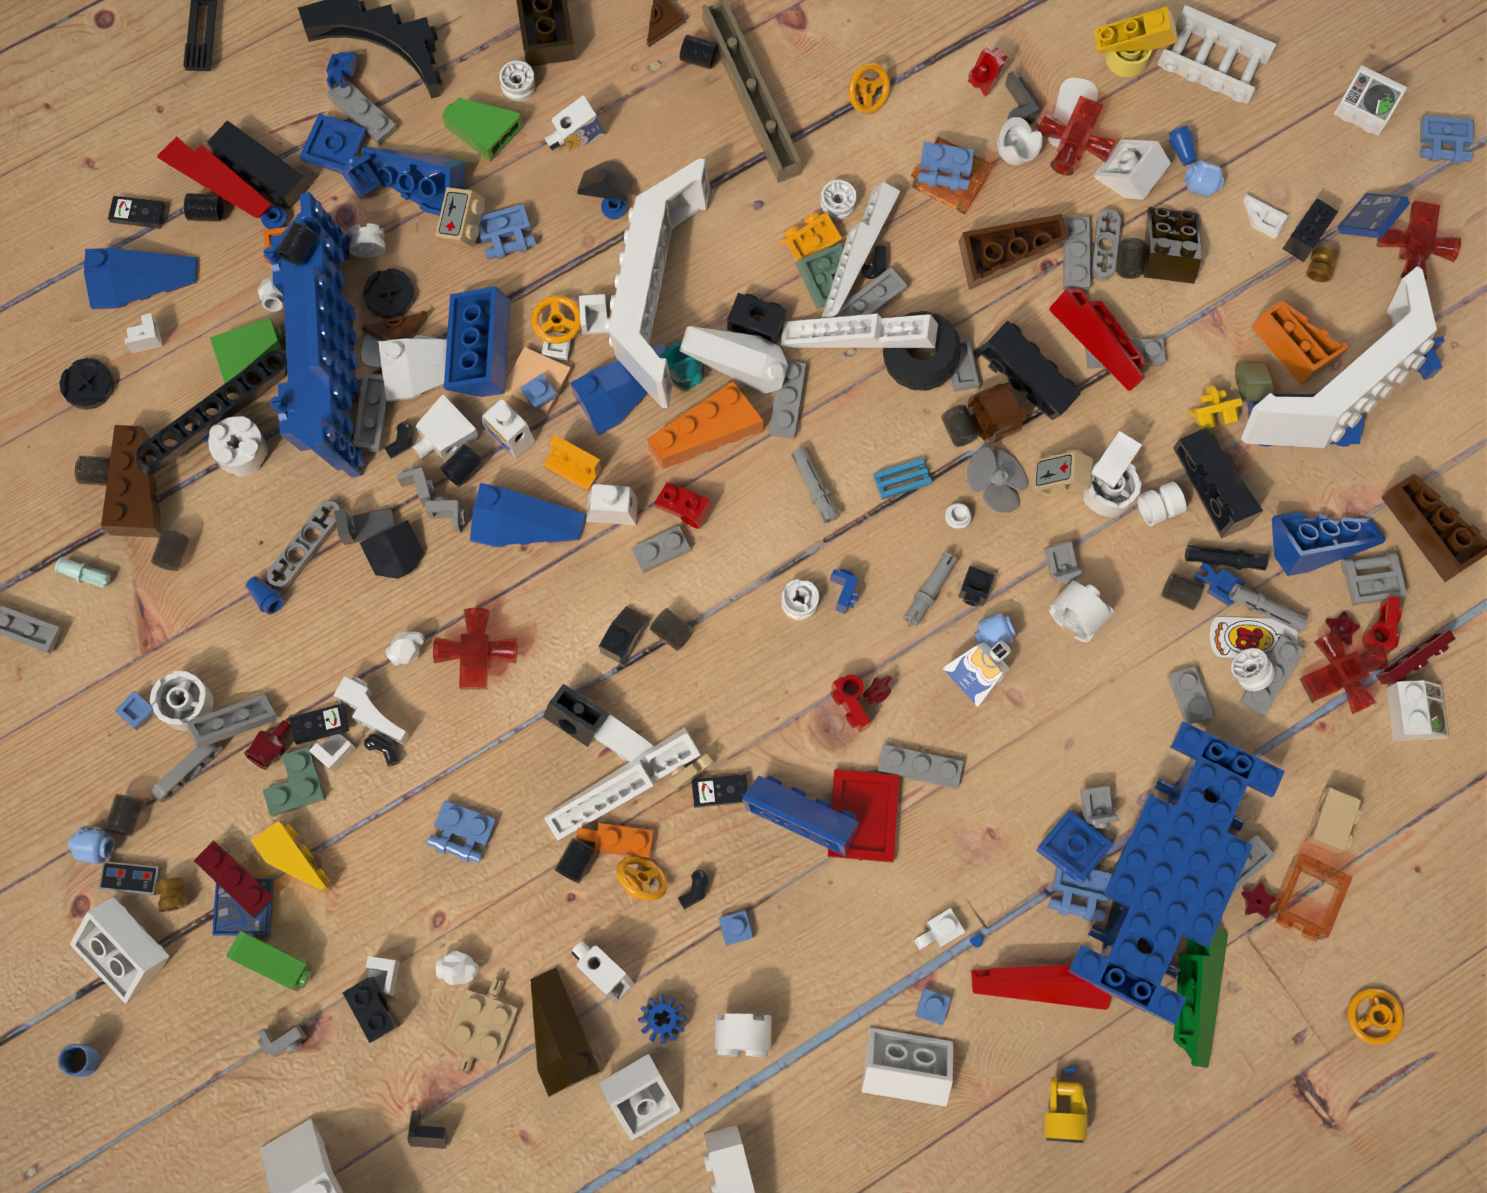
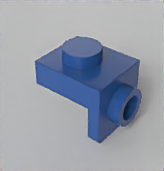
M368 154L361 158L359 155H356L346 162L347 167L342 173L359 199L377 190L382 185L367 164L371 159Z
M1443 336L1435 339L1432 338L1434 345L1424 354L1426 360L1417 370L1423 380L1433 378L1443 368L1435 352L1445 342Z
M833 569L830 579L832 582L844 586L835 609L844 614L848 606L854 607L859 594L854 592L859 578L854 577L852 572L845 569H840L839 571Z

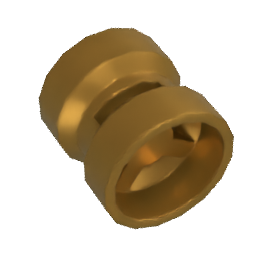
M1320 247L1314 249L1311 255L1312 264L1308 266L1306 276L1316 282H1329L1333 276L1332 266H1335L1338 254L1328 248Z
M182 877L169 878L154 884L156 893L162 895L158 902L159 912L175 911L188 906L187 898L183 895V892H180L184 888Z

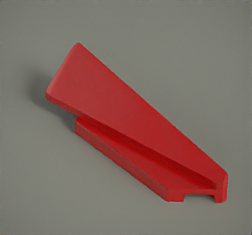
M176 136L157 155V158L255 218H260L272 206L203 145L194 152Z
M1082 288L1066 289L1050 306L1049 311L1128 391L1133 390L1145 378L1141 372L1142 367L1145 365L1144 357L1102 300L1089 301Z
M1070 965L999 967L988 970H971L972 992L974 994L1107 1010L1109 1008L1111 997L1110 994L1094 987L1093 984L1069 973Z

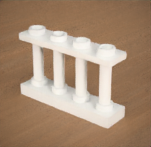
M1185 5L1176 24V27L1182 29L1178 36V43H1175L1172 51L1163 50L1157 65L1167 72H1174L1191 82L1202 84L1214 92L1223 93L1237 102L1248 104L1256 89L1249 85L1259 62L1267 64L1276 44ZM1191 33L1204 38L1194 61L1181 56ZM1213 43L1227 48L1217 71L1203 65ZM1236 53L1250 58L1240 81L1226 75Z

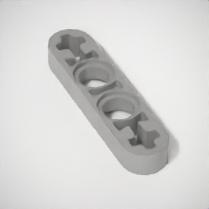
M322 502L269 568L267 579L275 589L285 590L289 588L336 529L335 517H327L326 519L324 514L326 510L329 512L341 510L335 502ZM319 520L321 523H324L327 528L324 529L316 521ZM309 530H320V537L316 541L307 540L306 534ZM296 549L302 550L304 552L303 559L299 562H292L290 560L291 552ZM286 561L294 570L291 571L289 568L286 570V566L283 563ZM277 572L279 574L284 572L286 579L284 581H277L275 574Z

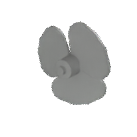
M988 447L980 448L971 457L967 468V483L970 489L974 492L986 489L983 493L984 502L989 508L998 513H1010L1017 509L1019 498L1008 486L1020 491L1027 487L1028 481L1023 468L1014 457L1003 450L997 449L992 451Z

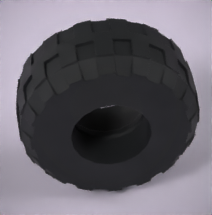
M928 311L911 312L903 317L931 314L938 323L935 343L937 352L932 357L919 360L908 354L907 350L909 348H883L884 364L889 375L901 386L915 391H927L942 386L954 375L961 356L959 335L953 325L941 315Z

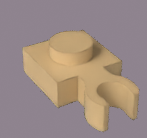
M706 753L687 768L684 765L680 766L671 774L673 777L670 780L671 787L677 793L692 782L693 779H696L699 774L712 766L713 760Z

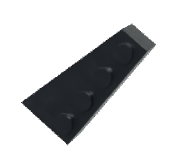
M1008 320L993 330L973 351V355L979 359L982 355L990 362L988 368L994 373L999 371L1006 375L1008 383L1012 388L1021 392L1025 391L1027 393L1026 399L1051 420L1061 416L1081 395L1075 383L1065 378L1058 371L1057 365L1051 360H1047L1040 353L1039 347L1035 343L1028 341L1022 335L1021 329Z
M1206 427L1177 441L1173 449L1221 539L1249 527L1263 512V509L1219 446L1216 437Z

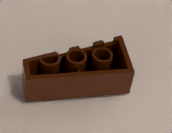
M1063 214L963 232L959 239V247L969 290L1062 248L1068 239Z
M1412 474L1381 497L1444 582H1447L1487 555V540L1479 534L1481 531L1472 524L1470 526L1459 517L1460 512L1453 506L1450 508L1440 500L1441 496L1416 474Z

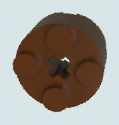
M1009 383L994 385L970 396L968 399V408L973 407L974 414L970 415L972 424L983 440H990L989 444H993L1021 431L1022 420L1027 417L1026 411L1022 405H1018L1014 397L1013 388Z

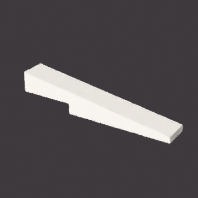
M884 182L872 190L862 222L860 221L849 230L822 318H832L839 313L900 190Z
M879 314L787 321L784 322L780 345L783 348H935L938 323L931 314L881 318Z
M684 727L544 816V819L556 839L560 840L578 830V828L585 826L653 787V782L699 757V750Z

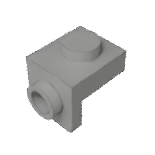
M409 467L404 469L402 473L397 474L401 487L416 484L418 496L423 507H426V501H432V495H436L432 479L427 480L422 467Z
M437 497L433 501H426V513L429 519H452L455 533H461V525L466 523L465 509H461L458 500Z
M1068 540L1044 547L1050 578L1061 584H1067L1073 580L1075 581L1076 577L1083 575L1082 569L1077 567L1071 541Z
M1100 785L1080 789L1084 821L1094 825V828H1106L1110 826V822L1119 821L1118 815L1112 811L1110 786Z
M299 1027L293 1028L276 1040H274L269 1030L261 1029L258 1031L261 1037L258 1040L261 1049L266 1055L271 1054L274 1057H279L285 1052L287 1055L294 1053L303 1046L301 1042L307 1038L303 1029Z

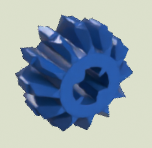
M663 994L659 996V1005H656L655 1000L651 997L648 1001L653 1008L650 1010L646 1006L641 1007V1011L649 1015L648 1017H639L638 1022L649 1023V1025L641 1029V1032L646 1034L652 1029L650 1041L654 1042L657 1034H661L660 1042L665 1044V1034L669 1033L672 1041L677 1039L672 1031L674 1028L681 1033L684 1032V1028L676 1023L677 1021H686L687 1017L684 1015L676 1016L684 1007L681 1004L673 1009L672 1006L676 1000L674 997L669 999L667 1005L665 1004V996ZM667 1012L669 1014L667 1018L671 1019L668 1025L663 1024L661 1027L657 1026L658 1020H655V1016Z

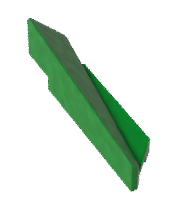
M1216 930L1208 947H1204L1187 938L1188 954H1179L1178 962L1180 970L1177 977L1176 993L1186 997V1001L1174 1025L1173 1040L1180 1048L1186 1051L1192 1060L1190 1062L1192 1066L1203 1068L1209 1067L1228 938L1227 932Z

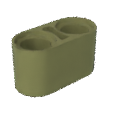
M1264 361L1236 363L1235 380L1243 402H1260L1268 394H1273L1272 379Z

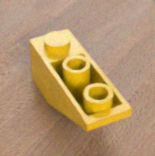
M1168 6L1094 29L1098 53L1154 50L1178 43L1175 20Z
M278 820L251 840L267 864L326 894L331 891L327 885L330 879L321 867L316 870L311 863L315 858L305 845L302 848L295 840L299 836L290 824L285 826V824Z

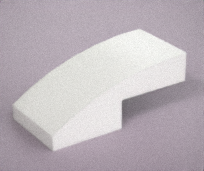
M1119 431L1091 475L1114 488L1142 445Z
M610 714L594 736L595 740L617 753L620 758L628 763L654 747Z

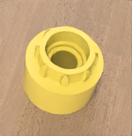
M1152 50L1106 53L1105 60L1109 69L1116 75L1133 77L1145 69Z

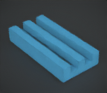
M922 458L874 473L873 478L881 500L931 485L932 481L928 476L927 468H925L924 459ZM919 468L917 471L881 482V479ZM920 476L923 478L922 480L884 491L885 487Z

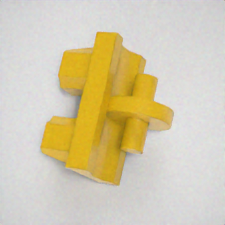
M1214 385L1207 386L1206 394L1199 396L1200 403L1208 402L1209 405L1188 410L1189 417H1195L1199 430L1206 427L1208 429L1216 427L1213 413L1220 412L1222 424L1239 421L1237 407L1243 406L1241 398L1220 402V398L1226 397V391H1217Z

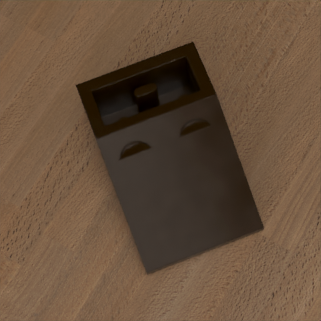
M1148 207L1143 255L1144 278L1194 284L1202 261L1198 214L1190 211L1181 212L1165 208Z

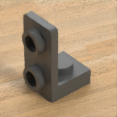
M1012 71L1008 73L1005 86L1019 107L1014 108L1008 114L1007 120L1013 117H1020L1030 125L1036 121L1039 105L1037 100L1027 92L1024 81Z
M390 508L351 517L348 516L345 509L334 511L338 536L344 545L362 542L395 526L393 512Z

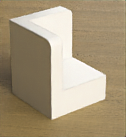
M605 294L579 296L582 335L606 333L607 310Z
M152 313L141 315L143 325L127 328L128 338H125L124 341L131 353L163 347L159 324Z
M341 734L330 736L322 746L316 743L309 752L335 773L356 748Z
M371 956L367 957L366 968L369 969L368 978L374 976L384 995H394L400 962Z

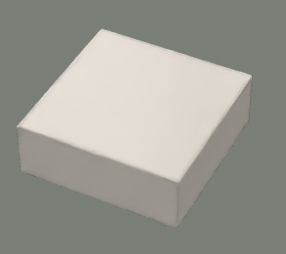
M551 331L546 332L547 334L552 336H561L565 334ZM571 340L561 344H552L544 341L542 355L553 360L568 361Z

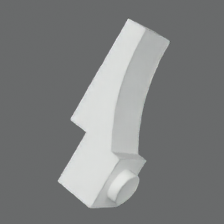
M344 676L333 696L339 702L356 710L352 716L357 723L405 746L410 736L405 730L386 719L375 708L370 699L372 692L367 688L368 683L355 676L352 680Z

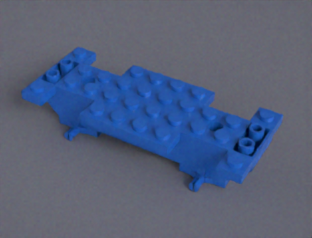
M310 192L300 194L301 211L292 222L308 227L318 236L302 266L288 262L278 255L276 251L279 245H281L280 243L283 238H285L284 236H286L288 229H290L292 222L281 235L271 236V247H267L263 251L265 253L263 254L264 257L268 259L272 267L273 285L284 295L288 382L278 384V397L271 398L270 406L275 408L278 413L280 435L300 451L312 450L336 470H343L351 478L362 476L361 467L364 466V457L362 452L351 443L350 434L353 433V423L351 418H349V409L352 408V403H357V393L360 392L359 381L356 378L358 358L354 352L357 336L353 329V321L356 319L354 307L343 296L342 287L345 286V278L341 271V263L349 260L350 241L348 234L346 235L341 226L332 219L331 214L326 212L321 202L317 201Z
M1184 721L1180 723L1170 748L1192 759L1174 786L1160 778L1157 780L1154 789L1169 795L1168 802L1152 794L1147 796L1103 893V896L1124 907L1118 915L1114 926L1108 932L1094 925L1091 926L1088 932V936L1103 942L1101 954L1080 945L1068 970L1069 973L1093 984L1094 987L1171 1025L1176 1024L1186 997L1160 984L1165 974L1173 979L1178 975L1177 973L1180 968L1171 965L1170 961L1181 936L1204 947L1210 945L1253 846L1227 832L1230 826L1240 831L1244 824V820L1234 815L1245 790L1249 786L1272 798L1275 796L1285 773L1284 770ZM1204 791H1209L1214 795V803H1210L1205 799ZM1138 940H1144L1148 944L1149 950L1147 954H1143L1138 950Z

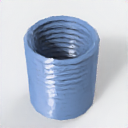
M70 1044L63 1048L58 1057L60 1070L69 1076H90L97 1070L100 1064V1055L97 1049L89 1045ZM83 1049L86 1053L87 1061L83 1069L76 1072L72 1066V1058L76 1051Z

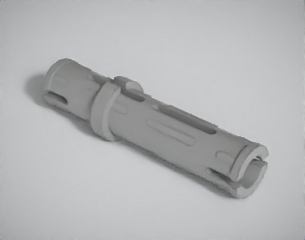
M806 447L793 451L791 457L796 463L811 494L810 500L818 508L823 522L830 523L836 520L839 514L830 498L831 493L823 485Z
M943 552L942 557L922 589L915 593V600L903 616L906 622L912 619L909 624L918 626L926 610L933 606V599L958 562L955 556L950 559L952 554Z
M1238 583L1230 590L1229 599L1245 605L1253 613L1259 612L1277 622L1291 627L1297 632L1303 631L1307 625L1308 620L1306 616L1265 597V594L1259 591L1253 592Z

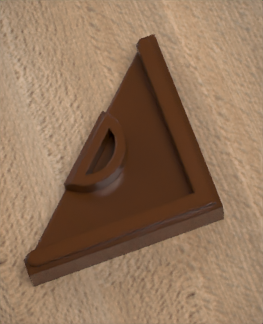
M653 0L647 38L648 47H651L685 23V17L670 0Z
M421 311V313L406 317L402 315L384 319L383 322L363 324L361 329L379 341L413 339L428 318V313Z

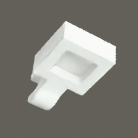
M950 908L928 921L926 925L930 931L916 938L914 942L919 950L934 941H937L941 948L964 934L965 930Z

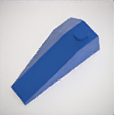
M367 146L362 147V156L368 154L371 157L367 164L382 185L385 187L389 186L401 193L400 196L404 199H410L420 205V209L426 213L440 216L446 188L464 189L465 161L437 155Z
M114 248L85 249L84 276L91 309H118L126 306V303L138 299L141 301L149 299V296L163 291L168 293L195 284L197 259L195 257Z
M662 343L651 347L658 357L666 349ZM619 360L597 368L571 382L573 395L598 436L621 424L627 418V414L636 405L638 406L643 401V397L648 393Z
M480 483L473 507L470 542L492 547H505V545L512 544L530 545V543L577 541L580 540L586 514L506 488Z
M1301 512L1276 515L1272 518L1274 557L1287 576L1316 570L1380 545L1386 540L1373 520L1343 517L1341 520L1327 519V515L1320 514L1313 518L1305 517L1304 513Z

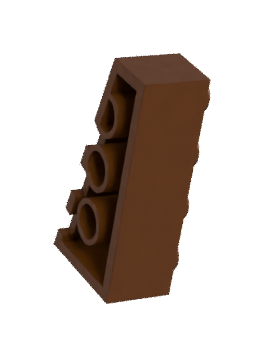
M114 426L101 527L111 536L163 538L154 474H144L137 467V449L150 439V436L142 426ZM146 455L142 460L151 463L153 462V456Z

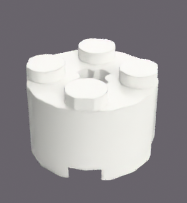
M244 416L226 418L217 425L212 426L209 431L208 444L210 453L221 469L235 474V476H249L257 472L261 468L260 465L264 462L265 456H268L266 440L257 426Z
M1131 463L1129 464L1113 489L1092 476L1091 488L1083 490L1085 505L1095 513L1106 517L1115 518L1126 512L1139 495L1141 481H1139L1135 466Z
M1074 580L1049 605L1051 607L1049 613L1054 621L1062 629L1067 626L1077 633L1074 636L1075 639L1087 643L1111 618L1114 611L1109 605L1100 600V592L1090 584L1084 587Z
M187 671L172 672L173 674L167 675L155 683L151 690L150 704L157 717L166 725L176 730L188 731L186 721L212 712L213 695L210 689L195 675ZM186 698L183 704H178L180 699L184 700Z
M716 1014L715 1050H717V1055L740 1057V1051H746V1056L768 1057V1051H771L772 1016L763 1015L762 1020V1017H755L753 1014H725L724 1020V1015Z

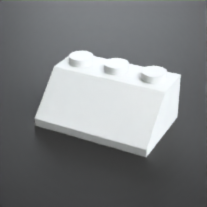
M114 897L86 913L70 943L73 949L125 1004L130 1002L160 973L169 958L163 947L157 944L146 932L145 928L139 925L127 912L126 908L120 905Z
M869 1028L863 1068L862 1092L947 1107L953 1082V1041Z

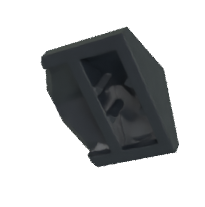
M605 161L583 173L577 194L627 202L633 186V179L619 164L613 161Z
M408 520L359 543L374 574L395 579L413 572L424 553Z

